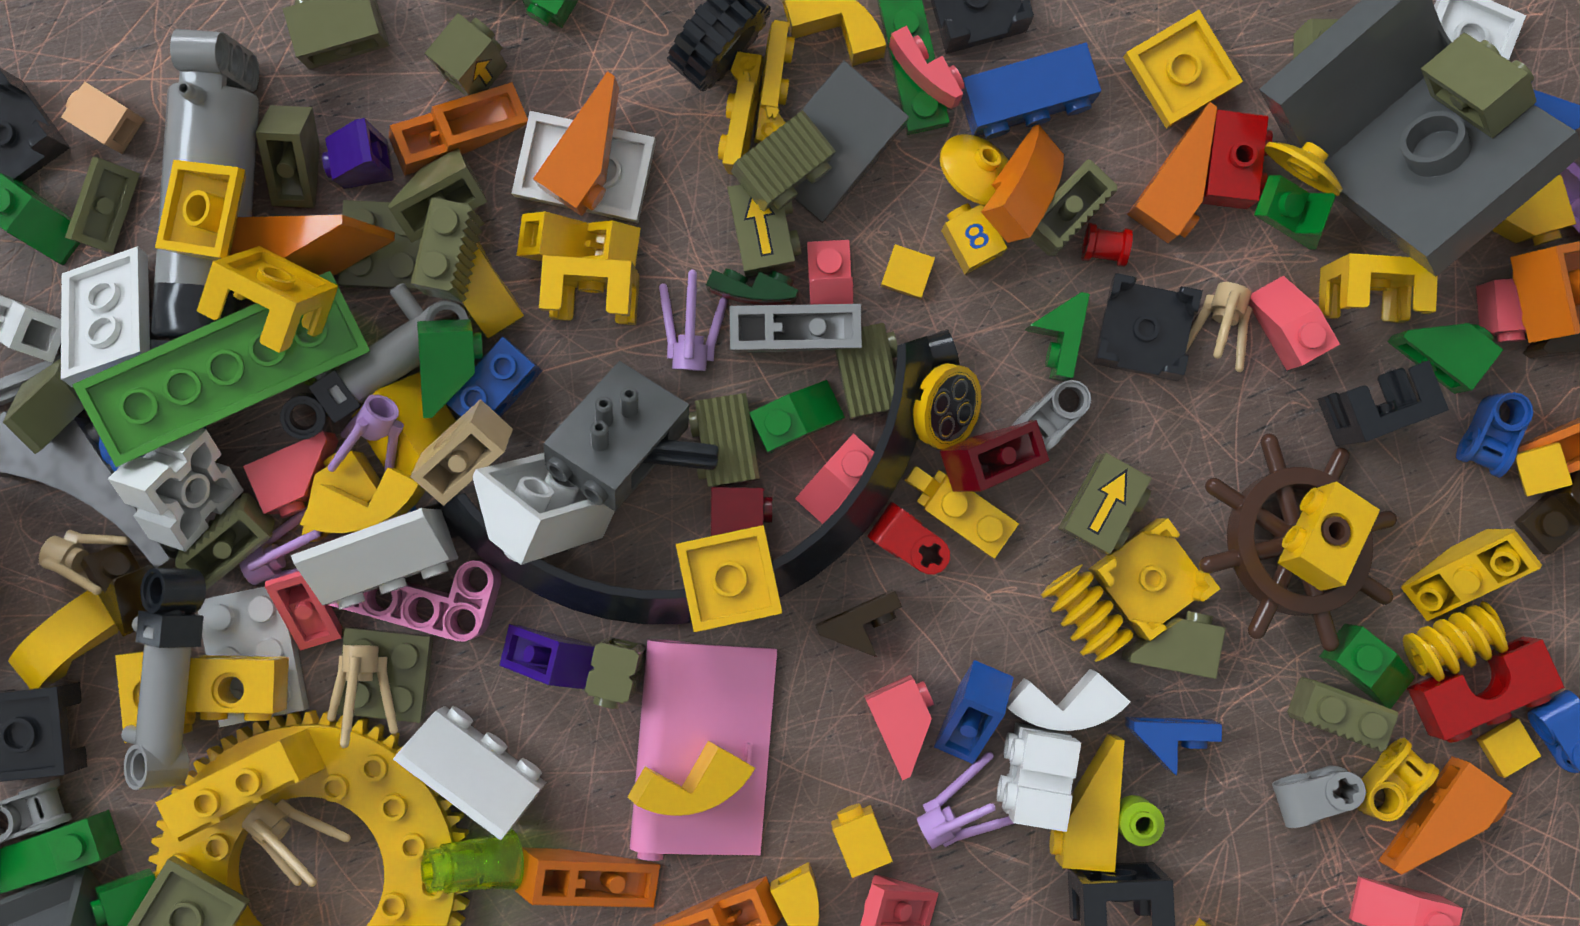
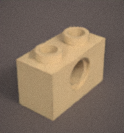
M480 399L420 454L410 477L444 506L473 480L475 469L488 467L505 452L513 428Z

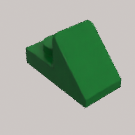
M1269 175L1254 216L1306 248L1316 250L1336 195L1333 193H1309L1282 175Z
M1080 292L1025 329L1028 332L1057 337V342H1050L1046 355L1045 367L1051 368L1049 379L1064 382L1074 377L1090 296L1089 293Z

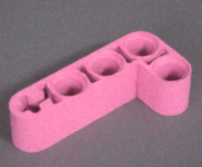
M472 560L458 568L450 594L406 582L407 586L391 592L392 602L387 609H383L377 604L375 595L379 588L363 593L366 601L344 608V610L454 641L465 642L477 638L486 632L500 588L501 574L500 571L485 560ZM476 567L483 569L488 577L487 585L482 591L473 589L469 582V575ZM422 597L429 599L434 607V614L428 621L421 619L416 611V605ZM337 603L328 604L330 606L339 608ZM463 609L471 611L475 616L476 624L471 632H465L458 626L457 616Z

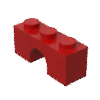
M1523 636L1507 643L1508 650L1505 653H1499L1496 649L1491 650L1492 658L1487 660L1491 668V681L1488 687L1479 694L1475 695L1470 690L1463 674L1455 675L1449 671H1444V680L1440 682L1436 681L1434 677H1430L1408 687L1407 690L1427 734L1445 741L1447 740L1449 743L1461 741L1470 737L1473 734L1471 729L1484 723L1494 725L1504 722L1512 717L1511 711L1524 705L1528 708L1536 707L1552 699L1551 693L1565 687L1543 639Z

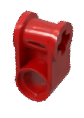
M890 502L867 535L870 540L898 559L900 557L925 574L934 575L942 572L950 561L948 545L940 537L922 526V522L893 502ZM936 543L940 547L937 554L942 558L938 564L930 562L927 566L922 565L920 562L923 556L918 552L922 545L931 547Z

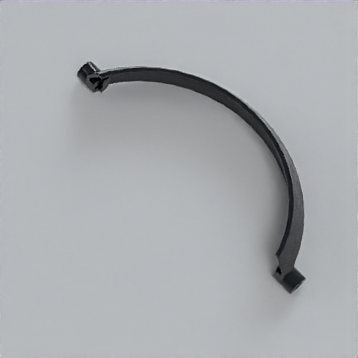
M948 329L897 345V367L893 397L886 424L875 452L858 483L840 507L809 537L792 550L772 561L779 597L813 579L840 558L863 535L887 504L906 470L918 440V434L914 427L913 407L915 399L921 400L924 390L919 388L923 380L934 368L942 364L960 365L957 349ZM466 493L454 496L444 506L437 502L423 507L426 509H441L451 538L460 536L481 558L507 578L540 597L571 610L607 620L637 624L692 623L685 588L676 590H641L612 586L579 577L555 567L542 559L522 565L509 559L502 549L489 540L482 512L473 504Z

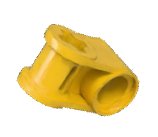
M1400 738L1391 743L1382 752L1378 761L1363 776L1362 781L1365 785L1366 795L1364 801L1357 809L1366 815L1383 821L1397 820L1403 816L1418 796L1434 783L1438 777L1439 769L1433 763L1426 764L1411 749L1412 744L1406 738ZM1383 789L1385 801L1381 807L1376 809L1374 796L1377 791Z

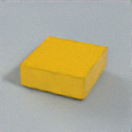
M895 244L881 287L921 300L935 257Z
M1559 442L1517 453L1515 464L1527 497L1573 485Z
M1512 717L1476 738L1497 775L1503 778L1508 777L1541 757L1518 718Z

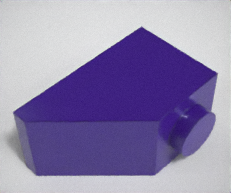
M365 118L356 119L325 138L327 152L322 153L325 173L328 178H332L342 188L347 189L394 180L387 139Z
M509 624L499 666L550 686L585 689L589 671L594 668L591 665L595 646L574 638Z

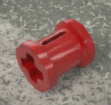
M1089 222L1082 244V261L1089 262L1091 258L1115 261L1119 267H1125L1131 252L1133 230L1125 228L1122 232L1097 228L1096 223Z

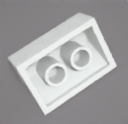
M544 453L475 469L473 474V481L489 540L502 549L509 559L518 562L520 565L603 538L615 512L604 504L596 505L585 497L580 488L568 480L562 482L552 476L545 466Z
M420 508L291 555L294 565L322 605L337 603L339 610L366 601L363 593L379 588L382 595L407 586L405 578L420 572L423 579L449 571L446 563L458 559L441 509Z
M443 706L427 719L396 754L393 760L499 840H502L516 825L547 782L540 778L542 772L532 762L524 758L518 761L505 751L508 746L500 738L489 732L483 735L472 727L473 720L464 711L455 706H452L451 709Z

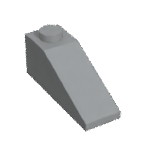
M861 304L729 306L730 350L734 353L862 348Z

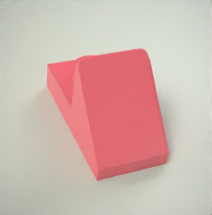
M850 241L807 242L810 305L853 304Z
M299 571L265 581L264 587L300 651L342 638L343 627L332 607L320 603Z
M874 875L868 897L865 901L864 914L860 926H930L939 893L882 875Z

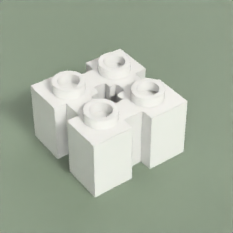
M204 428L153 450L144 457H138L121 465L108 478L125 504L137 507V512L133 516L150 540L184 552L209 528L205 521L211 512L221 515L244 491L230 467L215 462L222 454L207 429Z
M1015 723L1014 733H1007L1004 745V758L1010 759V770L1007 776H1000L997 788V801L1003 802L1002 808L1006 814H1009V818L1013 823L1067 832L1073 798L1071 790L1073 778H1076L1081 742L1076 738H1072V735L1068 732Z

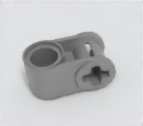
M1069 380L1059 383L1042 399L1030 406L1011 426L1037 420L1040 432L1044 435L1042 438L1048 452L1065 436L1066 431L1088 411L1091 404L1090 391L1080 381ZM1063 389H1072L1079 397V405L1073 412H1066L1059 405L1058 398Z
M1329 765L1307 773L1286 776L1272 783L1285 826L1288 828L1308 826L1324 818L1354 810L1362 804L1366 795L1362 779L1337 765ZM1341 779L1346 782V785L1340 788L1341 795L1338 796L1333 791L1339 788L1338 781Z
M59 778L18 792V795L0 801V811L6 814L9 821L7 830L0 826V843L72 820L71 813H65L57 789L61 785Z

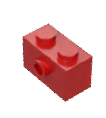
M1225 110L1216 111L1204 197L1201 204L1248 209L1259 201L1268 179L1267 173L1262 172L1264 156L1268 155L1264 147L1268 142H1272L1273 138L1272 131L1267 130L1269 116Z

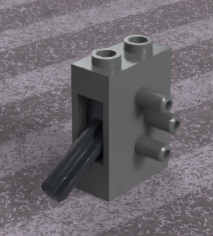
M621 361L608 372L543 443L545 466L552 476L562 482L568 480L580 488L585 497L596 505L604 504L615 512L656 464L714 470L718 463L719 449L714 444L677 441L688 428L690 405Z

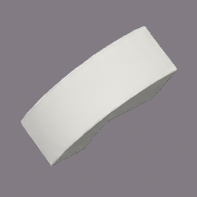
M0 295V342L8 348L53 363L61 344V319Z
M1089 669L1057 706L1030 681L1024 678L1010 693L1007 708L1018 717L1036 726L1058 731H1074L1104 723L1121 712L1130 701L1098 672Z

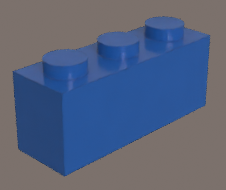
M1086 42L964 77L965 88L962 89L963 96L961 100L971 134L974 136L984 134L986 139H993L1010 132L1009 127L1025 123L1026 127H1033L1038 124H1044L1051 120L1050 115L1063 111H1066L1067 116L1083 113L1092 108L1091 103H1094L1099 96L1101 88Z

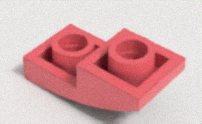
M907 25L891 33L889 48L910 78L939 103L950 109L957 107L963 96L962 89L965 88L958 69L954 65L949 67L943 56L927 64L926 60L929 59V54L924 42L918 35L913 37Z

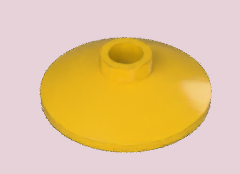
M969 134L953 136L946 141L940 151V166L943 174L958 193L974 203L985 206L996 191L992 183L1009 160L1000 149L983 138Z
M1268 142L1264 147L1265 152L1278 165L1304 183L1319 191L1333 193L1336 196H1339L1343 188L1337 177L1324 163L1329 155L1317 145L1306 142L1302 148L1285 143Z

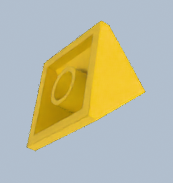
M173 160L155 248L209 261L230 256L246 181L245 169Z
M420 372L382 387L372 394L385 396L391 399L398 407L399 415L396 420L402 422L404 427L398 437L394 469H399L409 475L412 474L420 454L457 421L447 404L433 418H423ZM362 406L353 414L352 418L357 414V412L362 408ZM388 436L377 441L367 440L383 467H385Z

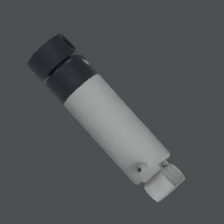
M175 29L170 41V55L173 66L180 71L179 82L170 85L167 89L158 230L173 160L245 169L246 181L238 217H252L257 149L256 130L258 128L260 101L251 92L257 89L259 82V63L257 57L253 52L224 32ZM157 249L151 332L154 336L169 338V341H172L217 321L197 312L213 261ZM229 290L219 319L246 308V299L239 300L233 297L234 291ZM150 340V350L169 341Z

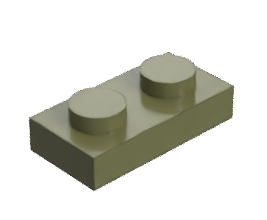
M92 157L65 238L113 254L140 173L104 159Z

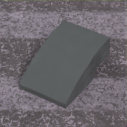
M843 60L802 109L836 151L828 162L832 169L814 184H811L806 179L794 188L798 192L794 199L821 223L829 217L874 166L883 151L906 127L909 119L905 112L845 60Z

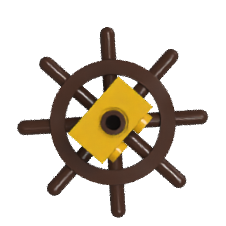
M1265 434L1261 438L1260 443L1270 474L1251 483L1242 493L1218 478H1210L1205 484L1206 491L1231 507L1232 511L1227 526L1228 551L1203 557L1199 562V567L1201 571L1207 574L1233 568L1242 585L1260 602L1248 626L1250 637L1254 639L1264 637L1276 611L1294 616L1313 615L1323 649L1332 652L1338 649L1340 642L1330 611L1345 605L1359 591L1382 605H1387L1393 600L1392 591L1368 576L1373 559L1372 532L1393 527L1397 522V516L1392 511L1380 512V509L1349 490L1339 481L1350 458L1347 449L1341 447L1335 449L1324 471L1307 467L1286 468L1278 438L1274 434ZM1293 488L1308 492L1301 501L1300 510ZM1274 492L1277 496L1283 520L1262 507L1266 499ZM1255 524L1274 535V538L1255 544ZM1278 556V566L1271 578L1263 567L1261 560ZM1294 574L1302 579L1306 596L1287 590Z

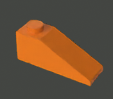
M608 71L533 178L540 189L580 216H583L588 208L594 210L606 192L603 185L607 179L619 94L616 78Z
M1211 102L1197 115L1127 213L1129 217L1166 243L1171 242L1178 235L1185 238L1200 219L1195 212L1203 202L1217 106Z
M1451 756L1437 779L1430 786L1378 861L1400 875L1416 868L1482 833L1492 823L1500 820L1507 810V801L1513 793L1470 762Z
M521 847L515 891L531 905L654 908L660 864L651 861L567 849Z

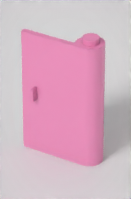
M647 639L635 783L646 766L682 786L707 741L755 767V770L746 783L733 796L703 812L682 816L663 815L647 811L633 803L630 849L638 852L637 858L659 861L663 860L664 854L761 855L777 649L692 644L678 640Z

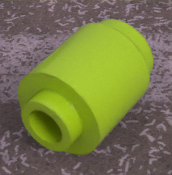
M1129 795L1120 800L1118 832L1136 846H1149L1157 842L1162 836L1165 827L1161 811L1141 796ZM1144 817L1142 823L1136 827L1137 820Z

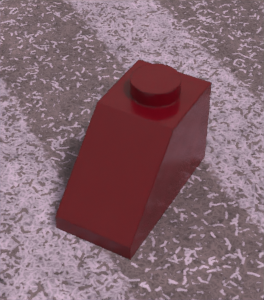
M1037 420L977 435L940 451L953 492H981L1050 461Z
M711 487V536L762 526L764 523H772L773 498L764 497V488Z

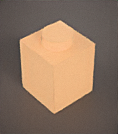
M85 81L80 89L70 95L66 103V110L61 116L67 122L120 154H123L145 120Z

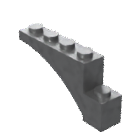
M8 411L0 414V477L7 478L10 475H16L39 481L70 494L113 522L137 545L154 568H173L175 566L179 549L150 540L133 516L137 512V507L125 504L109 482L108 478L114 471L111 465L102 459L99 449L100 436L90 419L75 417L41 451L34 454L3 423Z

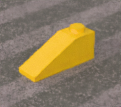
M1106 735L1071 794L1073 798L1067 832L1051 830L1050 854L1056 855L1055 859L1062 868L1115 873L1125 740L1117 735Z

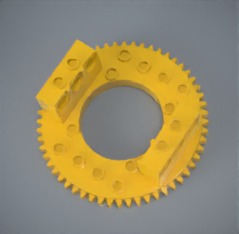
M310 710L305 712L303 720L298 711L287 714L286 722L282 715L273 716L272 720H269V725L266 721L254 722L253 731L248 726L236 730L237 738L229 735L221 739L222 748L216 745L206 750L209 759L202 757L193 763L197 772L193 770L188 772L185 780L187 786L180 785L175 787L171 791V795L155 802L163 818L157 821L156 826L164 831L163 834L152 838L151 841L152 844L159 847V852L149 856L148 861L157 865L156 870L153 871L155 878H157L166 861L170 857L176 856L243 895L239 877V862L242 847L248 834L242 828L245 818L265 799L275 804L282 799L316 797L336 802L355 813L370 829L380 848L384 865L383 892L377 910L367 926H461L465 921V917L457 911L465 910L469 906L470 900L460 894L468 892L472 888L473 882L462 878V876L469 874L473 870V864L462 861V858L472 852L471 846L460 844V841L469 834V829L456 827V823L464 817V813L451 812L450 807L453 805L394 761L393 758L401 750L398 746L400 734H391L389 737L384 738L385 725L382 724L368 731V718H361L352 726L349 746L347 748L340 746L343 715L340 716L336 723V719L332 722L327 720L328 711L324 712L319 720L317 711ZM247 905L235 926L263 925L257 920Z

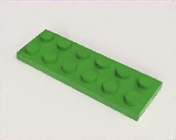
M331 271L319 275L337 285ZM339 287L322 333L314 337L307 334L308 329L302 326V315L290 348L278 353L260 343V337L269 309L256 303L72 384L115 467L121 466L370 352Z

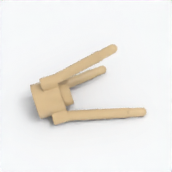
M1221 282L1217 286L1215 295H1206L1203 308L1191 326L1186 352L1210 313L1213 312V320L1221 323L1213 356L1216 359L1222 357L1230 328L1238 324L1235 369L1237 372H1242L1246 356L1248 322L1252 312V308L1248 306L1252 294L1251 291L1236 283Z
M68 530L64 538L54 535L45 541L39 553V563L43 568L54 571L85 590L98 595L102 591L101 587L89 580L80 565L83 557L89 555L84 550L82 544L128 545L130 539L127 536L81 534Z
M343 645V655H339L338 673L330 700L327 720L330 722L335 720L345 682L347 681L340 746L342 748L349 746L357 682L373 681V673L376 672L389 731L391 734L398 732L387 675L388 657H378L379 646Z
M268 799L263 800L248 814L242 823V828L252 835L251 838L265 849L295 886L301 885L302 879L310 887L317 884L316 878L280 841L291 827L286 819L288 817L343 842H349L351 836L334 826L293 808L284 799L276 806Z

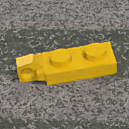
M774 20L768 32L757 112L755 143L762 142L786 123L779 114L778 104H786L789 79L782 78L784 62L791 63L795 37L787 36L789 22Z
M737 52L731 68V73L737 81L736 93H729L726 118L730 119L728 135H721L718 147V159L723 160L722 163L727 173L733 175L731 170L735 161L750 151L760 97L758 91L764 64L763 56L759 54Z
M915 466L904 480L922 493L917 502L924 507V511L993 559L996 558L1019 525V523L975 492H953L948 476L938 470L934 477H931Z

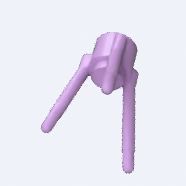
M695 270L688 272L685 335H678V343L668 287L664 283L659 286L668 343L667 358L673 359L672 369L706 371L707 361H714L715 344L728 300L724 297L719 300L706 344L703 345L704 336L695 335L697 272Z
M382 395L368 396L362 408L341 432V437L346 438V440L329 463L328 470L330 472H334L360 436L370 441H377L388 436L384 473L387 467L394 468L398 437L404 425L396 420L399 410L391 399Z
M308 506L305 510L297 513L272 532V537L239 563L241 571L249 583L257 585L265 580L268 581L298 572L297 568L281 570V568L286 566L284 555L320 537L322 532L313 530L279 547L273 543L300 524Z
M986 752L935 799L923 804L926 813L917 817V821L932 849L942 844L947 847L959 840L1014 824L1009 816L961 829L962 826L995 811V805L992 803L957 818L950 806L944 809L941 808L947 800L993 759L992 752Z

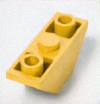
M1486 529L1447 549L1403 583L1401 589L1425 620L1429 621L1539 570L1542 564L1515 529Z

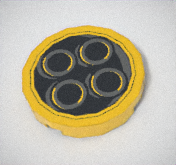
M945 363L934 368L925 377L919 388L924 390L921 400L915 399L913 407L914 427L919 439L937 449H946L960 443L971 434L978 420L982 403L981 386L976 374L968 367Z

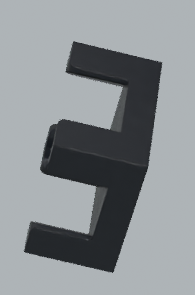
M931 0L946 54L1026 33L1034 17L1030 0Z
M0 68V172L23 182L70 149V146L24 82Z
M1115 273L1110 285L1093 364L1179 381L1185 376L1189 357L1186 354L1193 317L1199 310L1203 290L1181 286L1175 292L1135 284L1137 277Z
M1430 361L1418 363L1408 369L1419 397L1418 399H1416L1403 367L1378 376L1377 380L1386 400L1385 403L1375 405L1370 390L1366 385L1342 392L1340 395L1335 392L1318 398L1317 400L1335 445L1341 446L1367 442L1448 411L1447 403Z
M80 682L34 689L0 690V782L66 775L88 767L85 746L70 750L67 707L81 703Z
M1154 862L1116 863L1115 873L1068 869L1069 914L1072 921H1080L1081 918V926H1107L1106 901L1129 902L1132 900L1134 912L1138 916H1150L1152 926H1175L1173 880Z

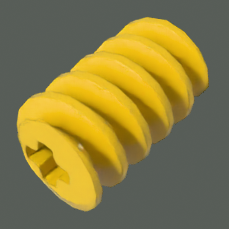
M1081 564L1054 580L1045 588L1041 596L1042 598L1056 595L1058 600L1050 610L1052 613L1062 610L1067 611L1068 614L1060 623L1061 626L1065 627L1075 624L1078 628L1070 637L1071 641L1086 639L1087 643L1080 651V654L1084 656L1095 653L1097 657L1094 661L1097 662L1110 656L1133 638V632L1128 628L1118 630L1123 623L1122 616L1119 614L1108 616L1114 604L1110 600L1097 602L1103 595L1104 590L1099 585L1087 588L1092 582L1094 575L1090 571L1078 573L1083 566Z
M1483 600L1479 606L1471 605L1467 607L1464 614L1455 612L1450 615L1448 621L1439 619L1435 621L1433 628L1424 626L1418 630L1417 635L1408 633L1403 637L1405 653L1416 672L1421 676L1430 673L1439 682L1444 680L1445 677L1442 668L1444 665L1452 674L1456 675L1461 670L1458 661L1460 658L1468 667L1472 668L1476 665L1474 652H1477L1483 660H1490L1492 658L1490 645L1499 653H1505L1508 650L1504 626L1492 606Z

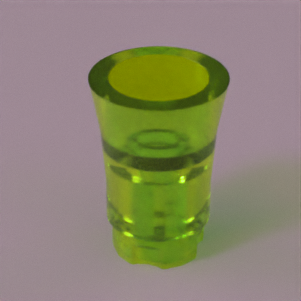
M513 829L502 840L490 834L465 841L441 844L440 847L428 848L423 851V859L421 861L422 881L428 893L444 891L448 894L486 889L517 890L522 883L524 874L523 850L519 837Z

